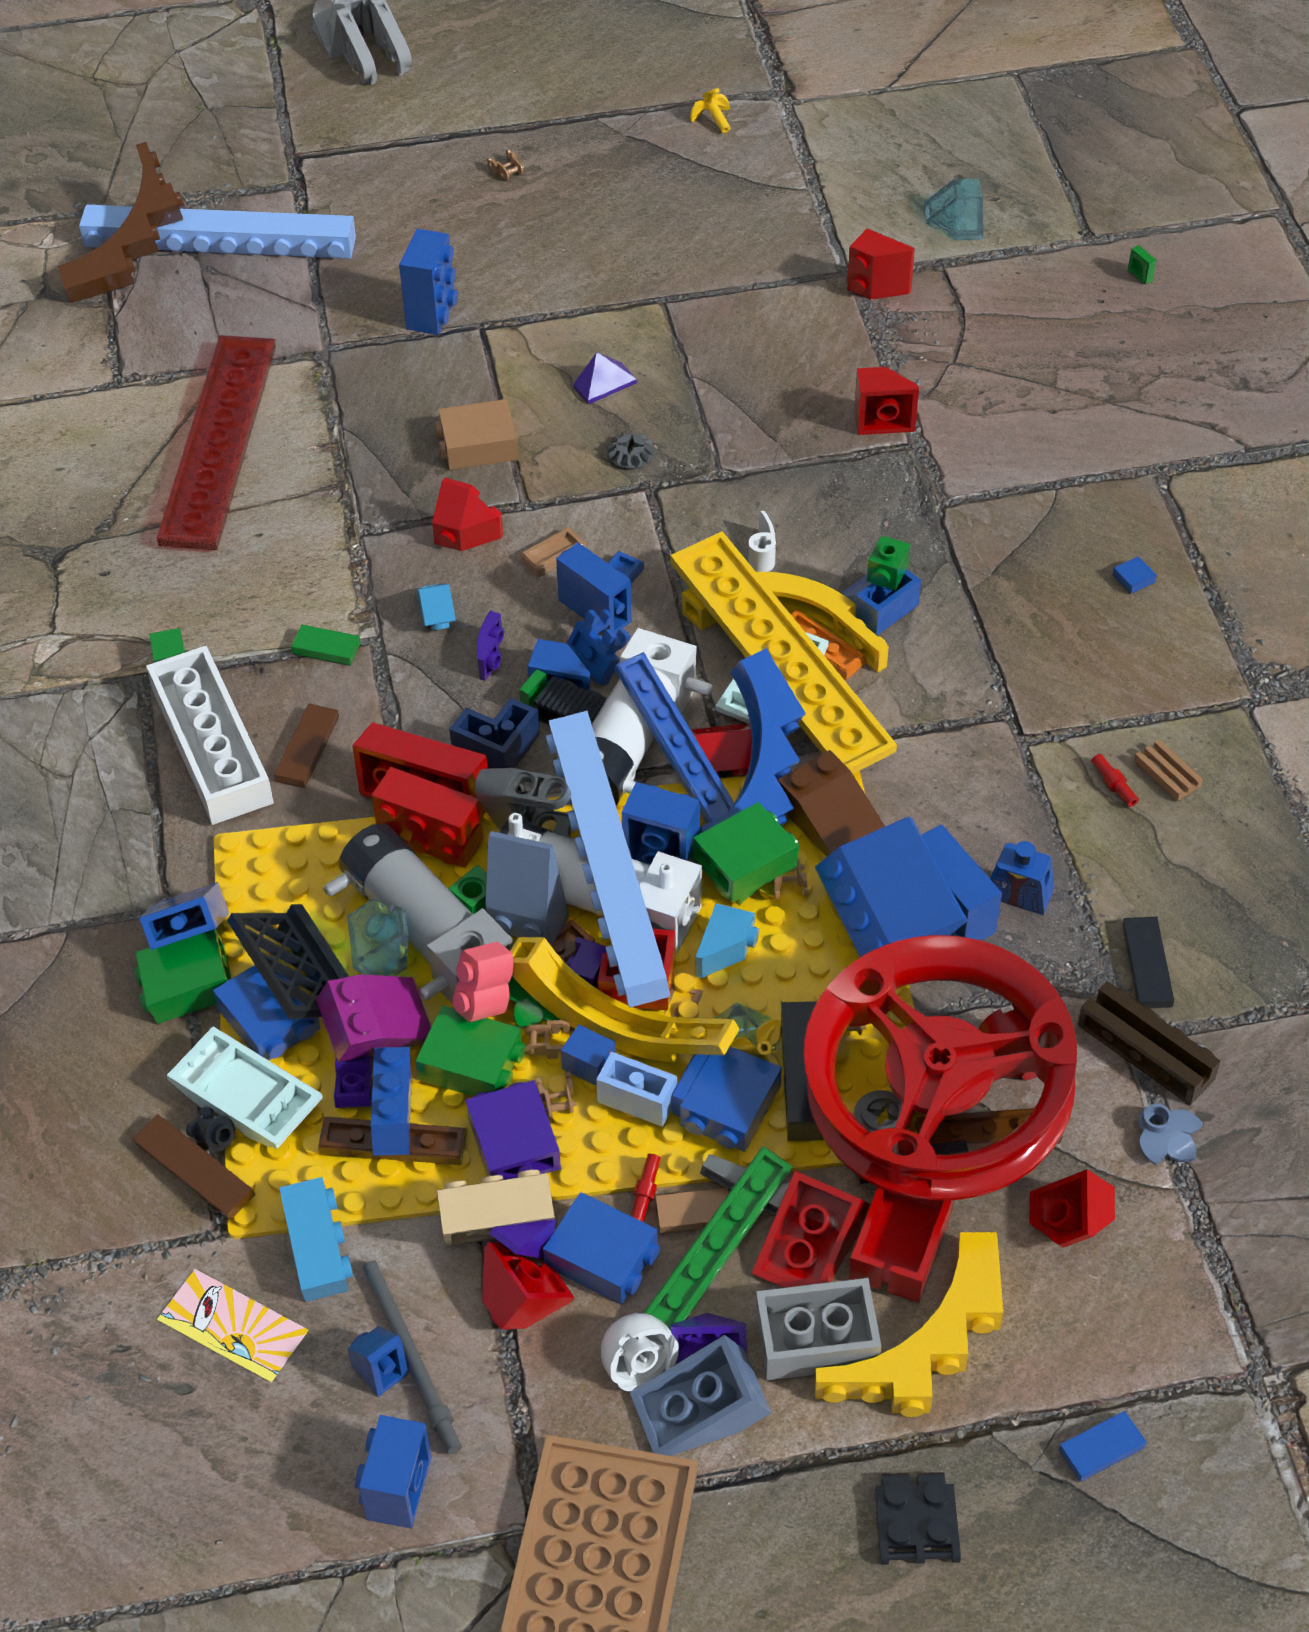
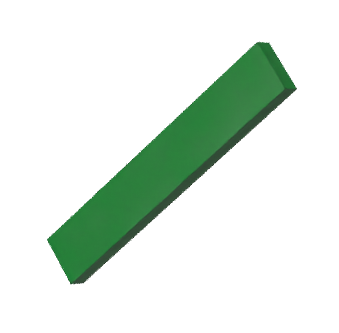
M762 1146L643 1313L661 1320L670 1331L672 1324L686 1320L786 1179L793 1166Z

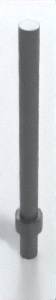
M374 1260L369 1261L363 1266L364 1272L392 1333L397 1334L402 1340L406 1363L428 1409L426 1416L434 1431H438L447 1453H457L461 1450L462 1445L452 1426L454 1419L447 1405L442 1404L377 1262Z

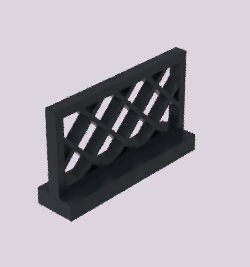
M291 904L287 913H231L227 919L229 925L289 1019L322 1017L315 998L316 995L320 994L327 981L349 977V975L302 904ZM245 925H248L253 929L259 931V935L247 929ZM270 925H279V926H278L277 929H275L274 927H272V926H270ZM263 935H266L271 939L279 942L281 946H278L275 943L267 940L263 937ZM285 946L288 947L291 950V952L285 950ZM259 947L274 955L275 958L273 959L272 957L262 953ZM279 958L296 967V971L279 962ZM300 971L305 972V974L307 975V977L304 976V975H302V974L300 973ZM275 972L291 980L290 983L277 977ZM296 983L304 987L305 989L311 991L312 995L295 987L294 984ZM290 996L302 1002L305 1006H295Z

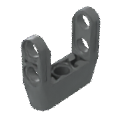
M515 768L482 769L479 772L475 782V794L498 829L501 830L510 814L519 813L522 816V821L540 827L546 821L554 820L557 824L552 833L573 839L570 837L572 829L568 814L554 811L564 807L571 799V790L563 778ZM523 782L533 783L528 793L522 785ZM555 787L564 789L563 794L558 799H547V794L551 789Z

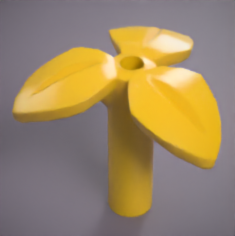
M714 88L702 95L704 100L695 102L690 113V121L694 122L704 110H708L720 131L727 133L731 127L721 110H730V104L724 95L718 94L720 89Z
M773 1019L762 1023L756 1029V1044H753L745 1036L734 1038L730 1046L780 1066L778 1057L770 1053L771 1047L777 1045L781 1037L780 1021Z

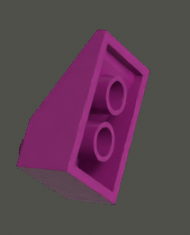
M355 975L327 981L316 998L338 1062L374 1055V1048L412 1047L424 1044L431 1029L413 977Z

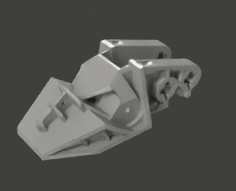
M318 0L315 2L312 13L314 20L313 33L331 59L343 56L351 69L358 71L362 85L367 83L371 85L376 84L377 73L372 55L358 26H362L364 34L367 35L372 34L374 28L375 44L385 49L388 60L395 62L396 72L399 76L410 71L409 66L412 65L410 50L386 0Z

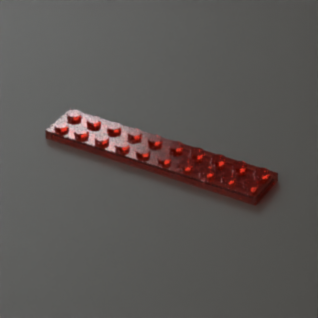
M219 335L157 535L158 546L218 550L276 350L275 339Z

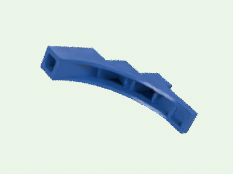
M767 648L741 660L730 672L742 694L750 720L752 745L749 770L744 785L727 814L701 826L700 833L757 802L767 811L774 813L781 826L787 822L786 816L794 809L778 779L792 772V769L800 762L786 736L799 728L798 722L806 713Z

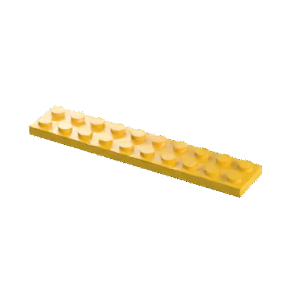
M723 531L670 555V564L745 658L767 648L806 713L798 724L822 754L831 750L854 774L896 752L897 744Z

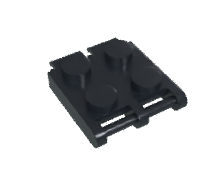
M909 1473L882 1474V1486H875L880 1564L889 1565L890 1560H916V1564H925V1559H951L952 1563H960L961 1552L954 1484H946L945 1473H917V1485L910 1484ZM950 1547V1550L924 1551V1548ZM915 1548V1552H889L888 1549Z

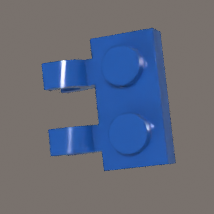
M602 609L599 616L594 610H588L585 621H577L566 643L599 685L609 683L615 671L614 668L620 661L615 653L622 649L631 637L624 628L619 629L616 635L610 629H606L613 619L612 614L607 609ZM605 629L603 636L601 638L598 634L600 631Z

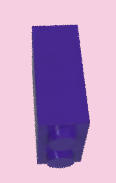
M535 1080L525 1083L517 1082L508 1088L494 1092H482L473 1098L466 1099L468 1120L487 1177L501 1175L503 1180L518 1178L517 1174L522 1171L539 1170L540 1174H546L561 1169L560 1150Z

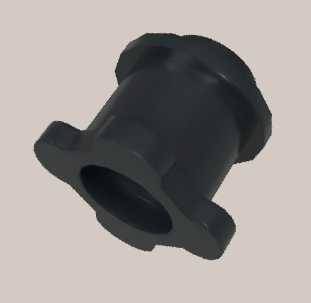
M203 1107L199 1110L198 1117L187 1125L186 1134L193 1137L197 1141V1145L203 1150L210 1148L213 1151H222L233 1141L235 1126L228 1117L220 1115L215 1117L213 1109Z

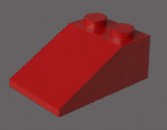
M795 1171L752 1270V1274L783 1288L832 1282L856 1239L870 1204Z

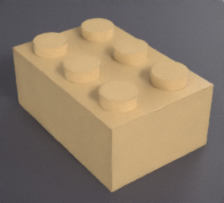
M527 1170L519 1172L517 1174L518 1178L503 1180V1176L495 1175L482 1178L481 1184L467 1186L466 1181L444 1184V1189L437 1190L445 1246L495 1239L489 1234L493 1227L554 1220L548 1173L540 1174L539 1170Z

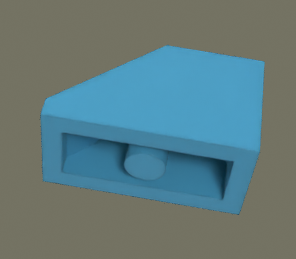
M448 583L415 588L424 626L431 625V630L449 628V622L456 621Z
M715 904L695 956L696 977L703 978L745 960L749 947L754 948L758 940L759 928L755 927V913Z

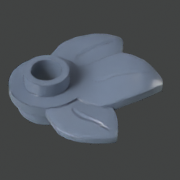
M1151 1104L1140 1112L1138 1125L1142 1134L1139 1139V1146L1149 1162L1158 1165L1164 1160L1166 1155L1178 1162H1191L1196 1159V1146L1190 1134L1197 1132L1203 1126L1202 1121L1197 1116L1184 1109L1170 1111L1162 1104ZM1151 1121H1158L1161 1125H1155Z

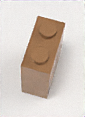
M507 399L439 409L440 421H435L437 439L443 438V441H439L441 459L447 458L449 470L518 460L517 438Z

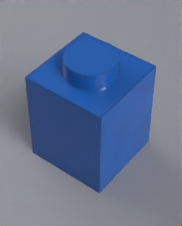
M578 1025L561 1049L562 1070L570 1071L571 1074L597 1086L596 1079L610 1053H616L615 1041Z

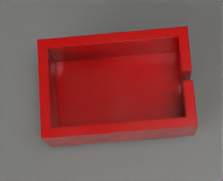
M393 767L389 768L372 794L376 824L384 823L389 825L417 853H425L439 858L446 864H455L466 868L484 840L482 821H479L481 819V811L478 798Z
M877 1187L850 1258L849 1280L868 1278L870 1287L880 1290L882 1284L888 1285V1293L920 1303L953 1211L954 1200L930 1201L915 1199Z

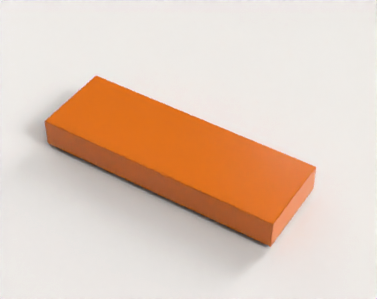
M798 609L791 613V616L805 632L829 641L824 656L843 679L847 680L867 663V655Z

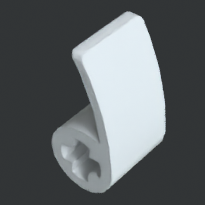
M759 511L760 533L752 535L749 539L748 563L755 572H769L775 566V532L765 511Z

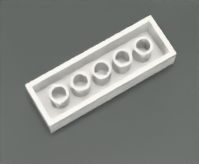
M207 646L146 665L152 691L211 824L214 825L274 804L269 778Z

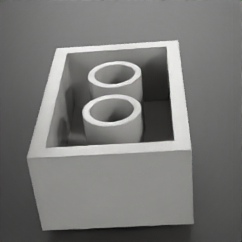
M868 1278L756 1291L755 1313L766 1380L815 1375L816 1368L849 1365L874 1358L881 1354L882 1346Z

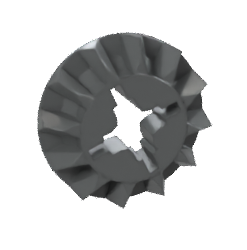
M634 431L629 435L621 432L620 437H612L611 444L607 445V453L611 462L619 467L638 468L650 462L654 455L652 440L647 439L645 434L637 436ZM629 446H634L631 453L628 454L627 449L629 448Z
M872 1091L861 1097L857 1102L854 1117L870 1132L885 1128H895L903 1103L891 1091ZM885 1108H888L889 1120H885L883 1124L878 1125L877 1116H880L885 1111Z

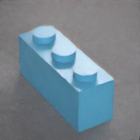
M323 1177L279 1187L305 1302L349 1291L346 1279L353 1277L349 1256L341 1257L338 1245L345 1243L341 1221L333 1222L331 1210L338 1209L333 1187L326 1189Z

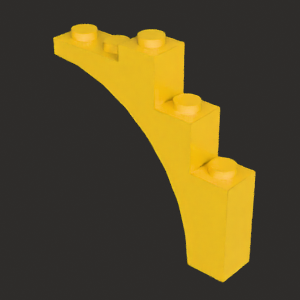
M960 1232L956 1270L952 1284L940 1307L924 1326L900 1345L874 1358L844 1366L816 1368L814 1382L815 1399H824L830 1403L842 1402L845 1399H862L868 1403H877L884 1399H891L892 1413H901L906 1417H918L923 1413H930L933 1397L931 1371H937L943 1375H952L959 1371H966L968 1359L967 1330L985 1334L993 1330H1000L1003 1301L997 1232Z

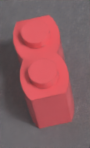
M498 941L463 950L456 967L459 982L456 985L452 999L455 1011L469 1023L503 1014L509 1002L508 982L513 973L512 952Z

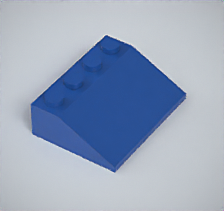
M909 816L840 846L815 866L860 957L881 946L899 940L929 935H951L968 921L914 820Z

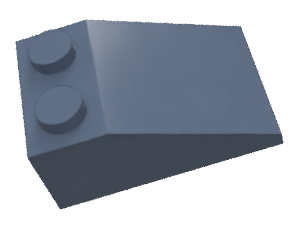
M491 831L488 840L486 911L508 935L516 937L546 938L548 943L552 945L567 921L569 914L553 845Z
M725 1335L630 1392L653 1453L668 1456L739 1433L771 1414V1410L745 1350Z

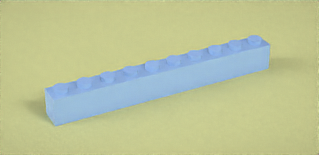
M86 205L79 224L84 247L97 248L102 245L123 224L133 207ZM180 209L183 220L158 227L161 239L157 240L156 243L158 250L351 259L356 234L353 216Z
M588 711L549 720L552 734L546 735L550 754L557 753L558 759L553 760L556 776L564 778L571 790V799L566 805L571 804L573 810L568 811L567 814L572 831L579 830L580 837L575 838L579 857L586 856L588 863L582 864L587 885L594 883L596 889L590 891L595 912L602 910L603 918L598 919L602 938H610L611 946L605 948L610 967L617 966L619 974L613 975L618 995H626L629 1008L670 997L666 973Z

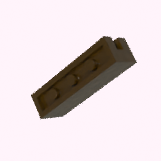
M1106 981L1098 989L1096 1000L1094 1001L1089 998L1081 1006L1077 1026L1189 1106L1215 1080L1221 1060L1216 1058L1209 1049L1201 1047L1189 1039L1182 1030L1172 1027L1159 1018L1152 1009L1144 1007L1132 999L1125 990L1117 988Z

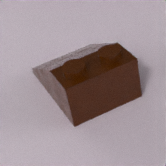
M831 750L778 779L794 807L788 816L826 857L840 846L885 827L852 772Z

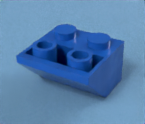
M906 569L897 589L892 590L867 582L866 574L841 594L856 604L855 618L861 619L866 627L878 636L919 605L921 579Z

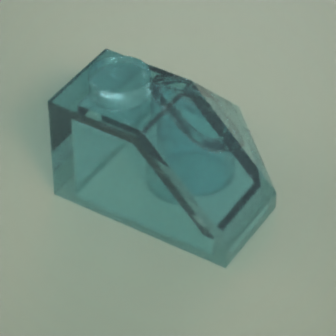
M980 179L952 180L924 202L926 224L929 226L943 228L948 231L947 236L956 241L983 240V194Z
M371 899L347 916L352 965L355 970L363 975L396 976L407 968L409 933L406 911L403 908L395 905H385L380 901Z

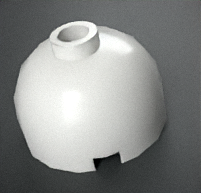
M632 1313L621 1317L609 1327L601 1341L602 1364L611 1380L625 1391H633L660 1375L664 1369L666 1371L673 1367L678 1357V1342L669 1328L661 1320L645 1313Z

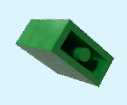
M757 802L693 837L692 859L702 866V870L733 903L797 867L800 847L796 837L783 829L774 813L767 811Z
M216 929L153 950L149 947L136 952L138 966L134 967V973L139 986L143 987L144 992L139 994L140 1003L144 1012H150L157 1024L216 1004L213 990L232 979L225 946Z
M442 1005L415 1060L418 1080L473 1097L482 1092H494L508 1088L512 1082V1069L515 1063L519 1064L522 1061L526 1045L522 1043L521 1028L489 1018L469 1023L455 1011V1008Z

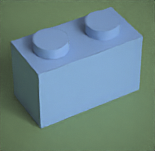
M611 1052L596 1079L597 1101L663 1127L672 1109V1093L677 1085V1076Z

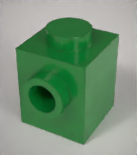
M881 535L868 559L867 582L896 590L909 566L911 544Z

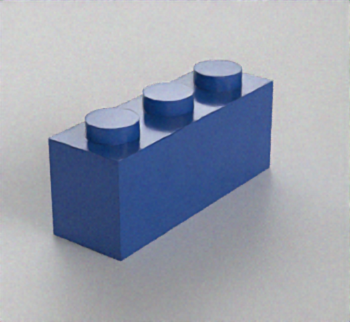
M410 1047L374 1048L371 1109L373 1156L409 1155L412 1082Z

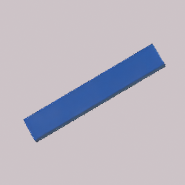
M642 652L617 664L614 668L689 796L700 800V814L705 823L707 824L727 814L734 804L732 798L646 654Z

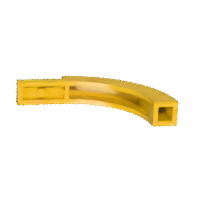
M756 572L790 614L798 609L867 655V664L877 673L887 667L889 646L882 637L876 636L869 630L861 619L855 618L856 604L849 598L824 584L804 577L777 572ZM690 588L682 592V614L702 631L717 622Z
M519 937L510 950L513 955L512 976L536 1001L559 1019L567 1021L573 1028L576 1029L578 1025H581L615 1041V1048L625 1053L664 1062H675L679 1054L725 1055L739 1031V1027L734 1019L669 1017L652 1014L633 1007L629 1008L628 1005L601 992L575 973L558 956L546 938Z

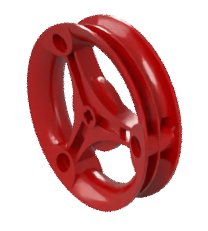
M929 935L899 940L881 946L863 955L841 971L827 986L812 1011L804 1040V1062L812 1116L819 1133L836 1157L854 1173L879 1188L902 1196L930 1201L969 1199L1000 1190L1018 1181L1036 1168L1055 1148L1070 1120L1074 1106L1077 1065V1041L1070 1014L1056 989L1036 968L1016 954L991 943L968 937ZM927 981H954L975 985L989 990L1010 1002L1030 1021L1029 1030L1014 1033H982L972 1024L958 1018L949 1016L926 1017L904 1002L896 994V989ZM889 1011L905 1025L902 1030L886 1016ZM872 1024L889 1044L885 1059L886 1077L891 1090L903 1103L895 1128L879 1129L874 1132L868 1131L855 1119L842 1100L837 1085L835 1067L837 1049L848 1027ZM1034 1072L1044 1083L1041 1097L1030 1115L1015 1130L1002 1139L973 1151L948 1155L935 1154L929 1141L944 1117L964 1112L978 1104L986 1096L994 1081L1020 1073ZM915 1111L927 1114L919 1134L908 1130Z

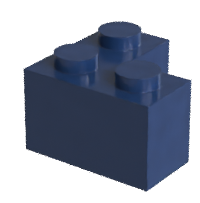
M510 698L497 716L492 719L466 707L449 729L451 745L486 755L488 769L514 768L540 734L538 709Z

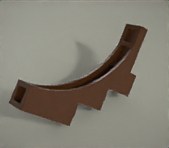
M147 142L136 145L143 166L142 181L135 204L123 224L109 239L90 253L58 266L64 289L71 303L134 284L131 274L136 272L133 259L159 252L156 241L161 238L157 228L183 220L180 209L185 208L181 193L180 191L174 192L171 182L166 184L163 173L157 174L156 168L161 166L156 151L150 152Z

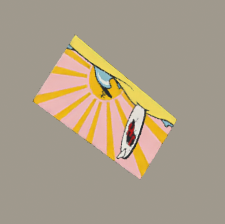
M197 1269L193 1270L157 1318L158 1321L271 1383L309 1331Z

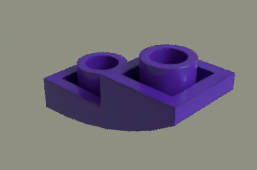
M491 610L481 626L477 641L479 676L484 681H486L492 670H497L500 665L501 653H499L498 645H500L504 637L501 614Z
M373 1055L338 1062L335 1056V1108L371 1106Z

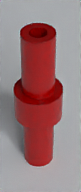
M1102 754L1095 755L1091 762L1103 775V782L1112 792L1116 791L1128 807L1135 806L1139 798L1126 784V777L1119 769H1114Z
M651 1153L647 1154L641 1179L636 1180L633 1191L635 1201L630 1216L644 1222L649 1201L654 1200L657 1185L654 1183L661 1161L660 1156Z

